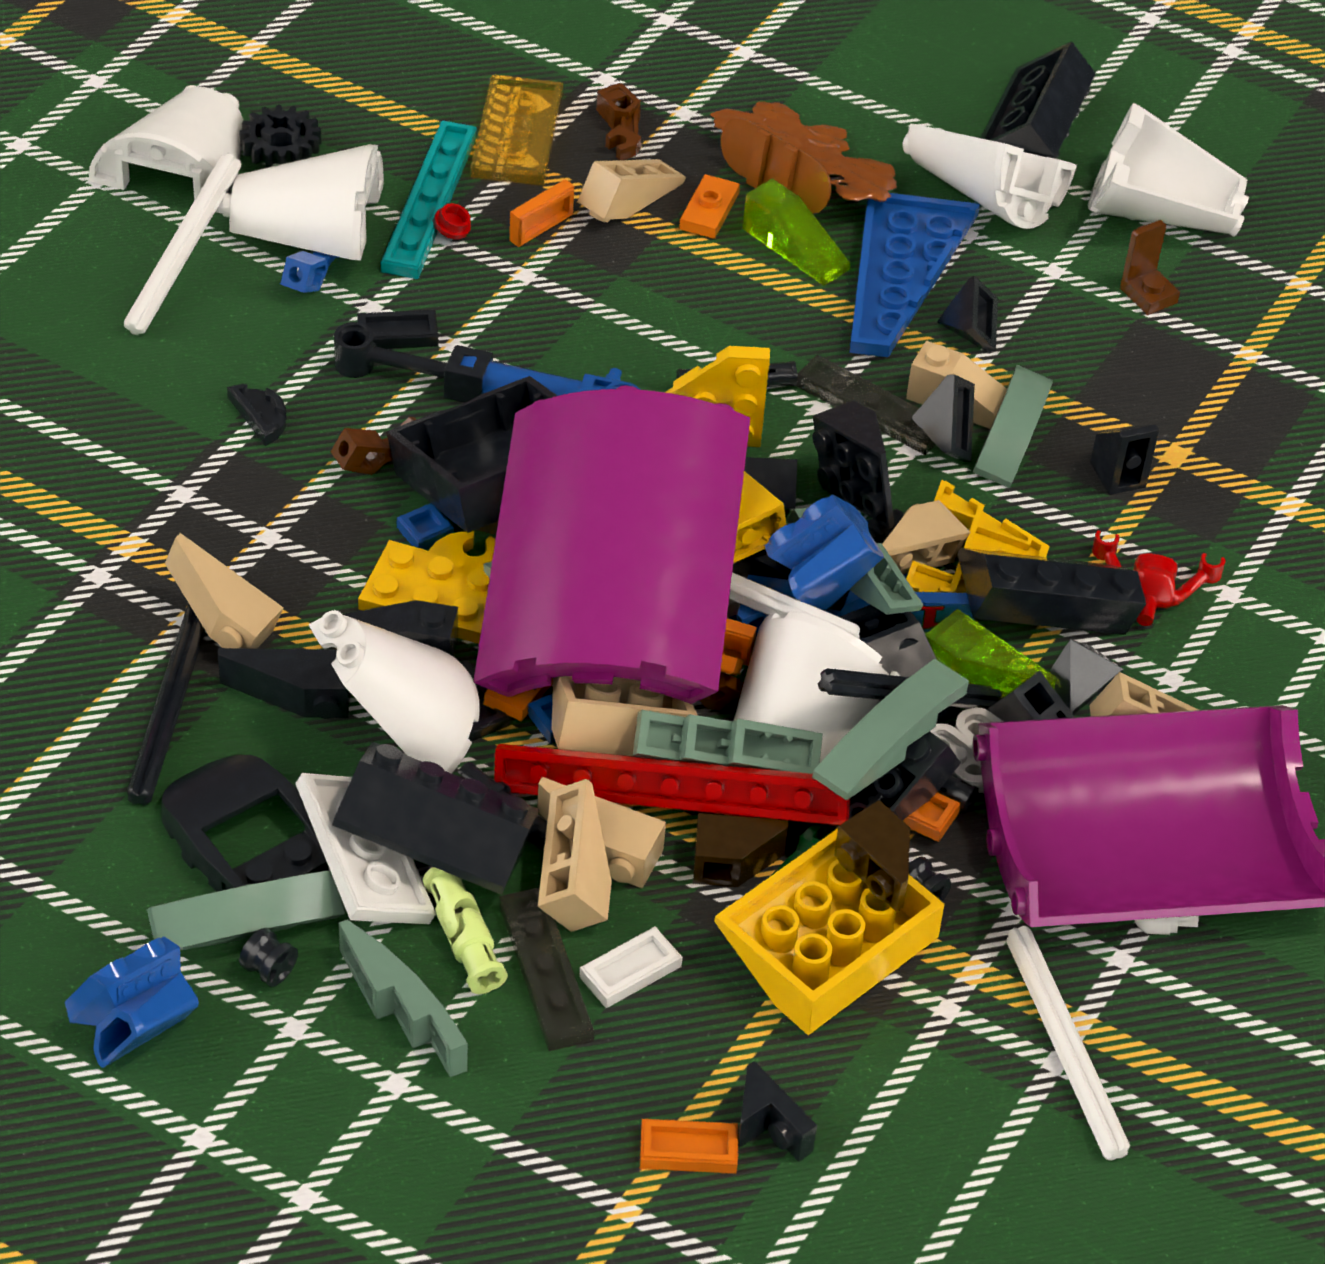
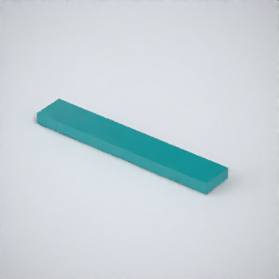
M441 120L382 258L381 272L414 279L419 278L438 233L434 226L433 218L440 208L450 204L476 141L477 127Z

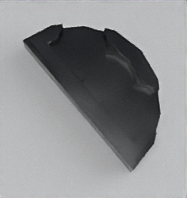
M247 384L227 387L228 399L262 443L267 446L277 440L285 430L287 420L286 406L282 398L269 388H265V392L259 389H249Z

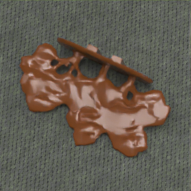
M757 102L752 108L754 113L729 108L710 113L715 118L713 121L714 126L722 130L721 149L728 165L736 173L745 177L747 184L755 189L764 188L773 194L774 200L783 205L789 203L801 211L813 214L820 212L827 206L831 197V185L836 186V192L840 197L856 202L863 199H872L878 202L887 201L891 197L888 191L897 188V182L893 178L896 174L891 164L873 159L851 158L842 155L841 152L849 150L848 143L843 140L847 138L846 129L824 124L815 126L802 125L800 115L784 104ZM829 175L844 177V180H830ZM838 183H846L847 186L839 185Z

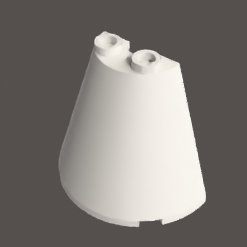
M194 85L187 86L183 92L107 141L98 150L91 162L89 182L124 190L130 181L129 162L192 177L195 201L220 156L231 153L236 159L240 160V130H242L243 117L238 109V100L231 94H222L210 88ZM230 187L227 190L226 194H230ZM222 199V201L220 202V204H219V206H218V208L216 209L215 212H218V213H222V214H223V212H222L223 199Z
M1133 103L1112 142L1113 146L1109 151L1107 159L1102 163L1090 195L1088 209L1099 214L1150 222L1162 220L1165 224L1228 233L1236 236L1244 221V216L1241 213L1249 196L1245 195L1247 179L1141 106Z
M911 123L909 132L903 140L904 152L910 154L918 165L1011 225L1025 229L1041 225L1048 219V214L1046 213L1051 206L1059 207L1070 187L1077 167L1076 164L1059 159L1023 152L1024 149L1008 144Z
M368 144L236 175L230 185V194L224 195L222 205L223 216L229 217L230 232L346 259L361 260L366 244L365 207L367 202H379L384 185L381 152L377 151L378 146Z
M329 611L322 618L309 624L323 649L326 650L329 647L338 649L336 659L331 664L343 685L404 753L422 762H434L445 771L452 773L461 763L472 744L468 738L473 722L479 721L478 691L466 668L456 658L440 649L342 615L339 611Z
M789 611L785 618H779L780 616L775 612L768 615L759 627L734 720L739 718L823 733L821 763L839 741L873 709L879 700L836 696L822 692L817 684L821 680L820 673L824 669L830 668L889 674L882 668V664L879 663L882 656L847 631L807 614ZM892 671L890 674L900 676L897 671Z

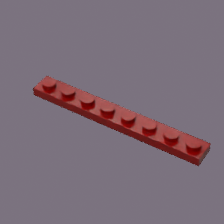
M498 744L495 748L494 780L500 783L502 781L510 786L511 793L538 795V783L542 777L566 786L588 779L593 785L596 797L613 803L841 825L849 820L850 798L845 800L814 779L811 773Z

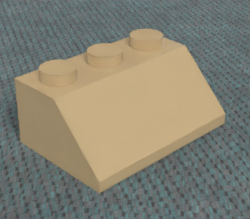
M572 676L553 678L552 732L558 749L632 756L637 716L641 710L681 717L697 714L693 704L660 693L639 689L640 681L614 677L613 684L608 685L575 684Z

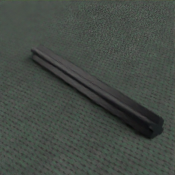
M189 603L127 789L128 801L132 804L139 803L145 806L152 800L205 634L204 627Z
M827 668L820 673L821 680L817 684L820 691L827 692L829 695L883 700L909 677ZM968 684L966 695L948 707L965 709L978 707L987 710L1003 696L999 689H993L992 686Z

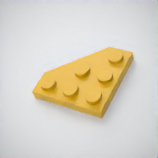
M728 346L716 354L715 361L702 369L697 366L673 381V387L665 393L692 397L714 404L723 403L730 405L734 411L750 417L747 447H761L770 348Z

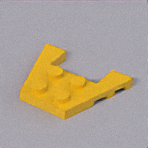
M941 480L934 501L940 500L969 529L970 534L963 548L1039 557L1047 556L1049 545L1007 519L1002 523L983 511L985 505L974 498H971L969 502L953 493L955 486ZM912 561L906 580L915 592L967 593L960 562H958L955 574H950Z

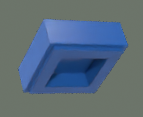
M431 503L397 517L398 530L413 547L427 550L437 540L450 533H454V527Z

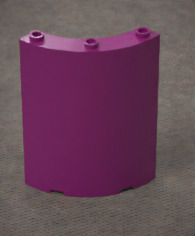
M627 385L620 386L617 389L581 391L545 400H537L532 405L516 412L473 682L507 697H512L531 689L551 686L552 678L572 676L575 684L612 685L614 677L640 681L639 689L660 693L689 704H693L718 692L750 417L734 411L727 404H714L672 393L639 390L636 387Z
M1276 705L978 723L979 735H974L972 747L975 761H981L983 790L990 828L987 830L986 835L987 850L990 856H996L1005 888L1011 900L1014 915H1019L1029 927L1325 907V839H1318L1313 830L1318 828L1319 821L1313 808L1309 792H1300L1296 771L1303 768L1297 709Z

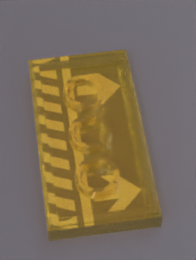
M501 75L491 76L471 164V178L545 185L563 97L564 83Z

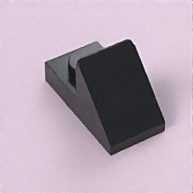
M754 1061L747 1066L738 1147L744 1146L768 1130L776 1146L782 1150H787L799 1162L813 1153L817 1124Z

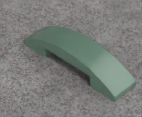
M1016 366L973 473L1010 488L1047 400L1053 382L1052 379L1022 366Z

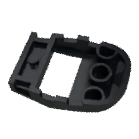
M233 755L212 761L180 777L170 784L163 793L161 817L166 831L171 839H176L182 850L181 857L191 869L197 867L208 877V884L217 892L330 870L298 789L275 768L259 757L253 755ZM278 794L304 824L305 831L232 869L204 832Z

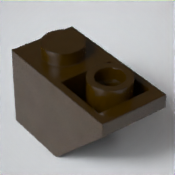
M878 800L838 826L834 855L844 869L852 871L868 885L871 893L877 899L884 900L896 912L904 908L909 875L910 827Z
M698 813L693 884L739 887L784 856L788 820Z

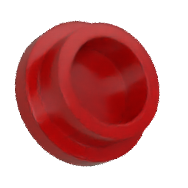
M446 204L436 212L433 218L437 231L450 239L465 238L471 229L469 212L458 204Z

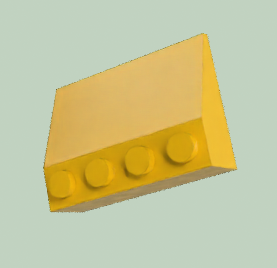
M838 829L715 916L714 921L773 1004L807 1035H810L939 937L944 903L911 875H908L904 908L896 912L884 900L877 899L871 893L868 885L852 871L844 869L834 855Z

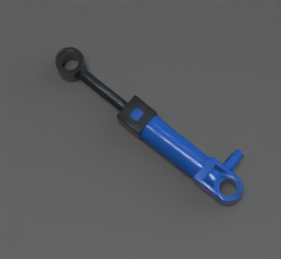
M360 322L344 323L334 333L335 368L341 375L350 378L364 377L373 370L374 363L437 376L444 378V398L464 403L481 394L528 376L534 378L557 396L581 391L617 389L625 385L641 390L635 384L621 381L622 372L618 368H611L605 378L585 373L583 380L579 381L494 362L492 352L460 345L454 346L448 362L380 348L374 342L372 329Z

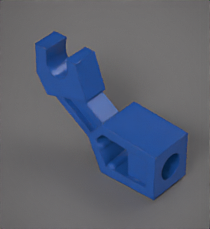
M301 251L287 256L280 285L303 293L319 291L328 267L338 256L316 251L313 254Z

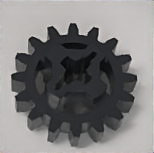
M277 105L274 111H270L267 107H262L261 115L251 112L249 114L250 121H242L240 146L243 147L244 156H252L253 164L264 161L265 168H269L273 164L282 165L312 158V154H319L321 128L318 127L317 118L309 119V112L307 110L296 113V106L290 107L289 110H283L281 105Z

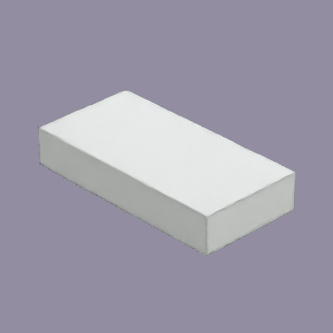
M655 926L581 966L579 977L603 1006L608 1008L682 966V956Z

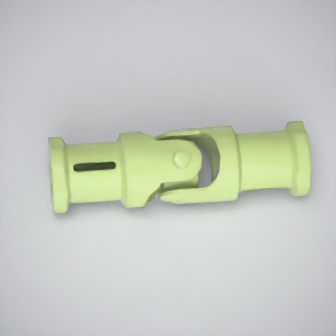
M432 867L424 874L422 881L427 892L431 893L435 899L437 918L448 938L455 959L464 965L468 974L466 982L471 992L485 994L499 988L506 981L508 974L503 964L498 962L493 952L494 941L484 923L474 896L470 892H466L461 881L462 878Z

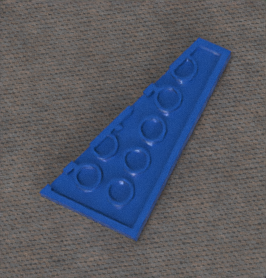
M890 193L891 197L884 202L867 199L849 353L889 357L978 217L980 204Z

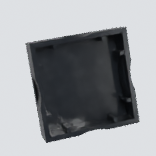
M531 376L481 394L461 405L437 411L388 430L386 433L395 474L467 533L499 521L515 413L532 405L537 400H545L557 395Z

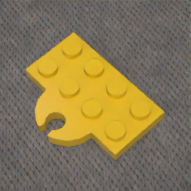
M465 531L450 533L437 540L429 551L389 540L358 598L359 610L414 600L458 607V638L479 644L489 585V577L484 572V564L491 562L493 559L496 539L489 536L485 540V553L481 556H469L466 554V552L473 549L474 531L469 533Z

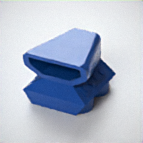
M833 494L810 505L799 520L778 529L769 538L768 543L764 545L768 557L792 569L788 580L794 597L801 602L824 611L831 607L884 558L883 553L869 533L868 522L855 506Z
M164 936L150 941L132 954L111 962L91 975L65 1001L70 1023L96 1026L93 1049L99 1066L104 1068L185 1019L198 1007L199 1001L181 973L180 946Z

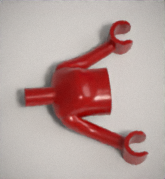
M1098 530L1094 537L1093 555L1097 559L1104 560L1106 564L1122 567L1116 555L1120 540L1119 535L1115 534L1113 542H1104L1100 539L1101 531ZM1203 553L1197 573L1175 590V579L1178 571L1177 563L1173 559L1159 554H1140L1135 560L1134 570L1138 571L1146 605L1137 617V622L1142 626H1150L1153 624L1156 608H1169L1179 605L1205 582L1213 584L1220 581L1226 562L1225 558L1221 557L1220 564L1211 565L1205 560L1207 554Z

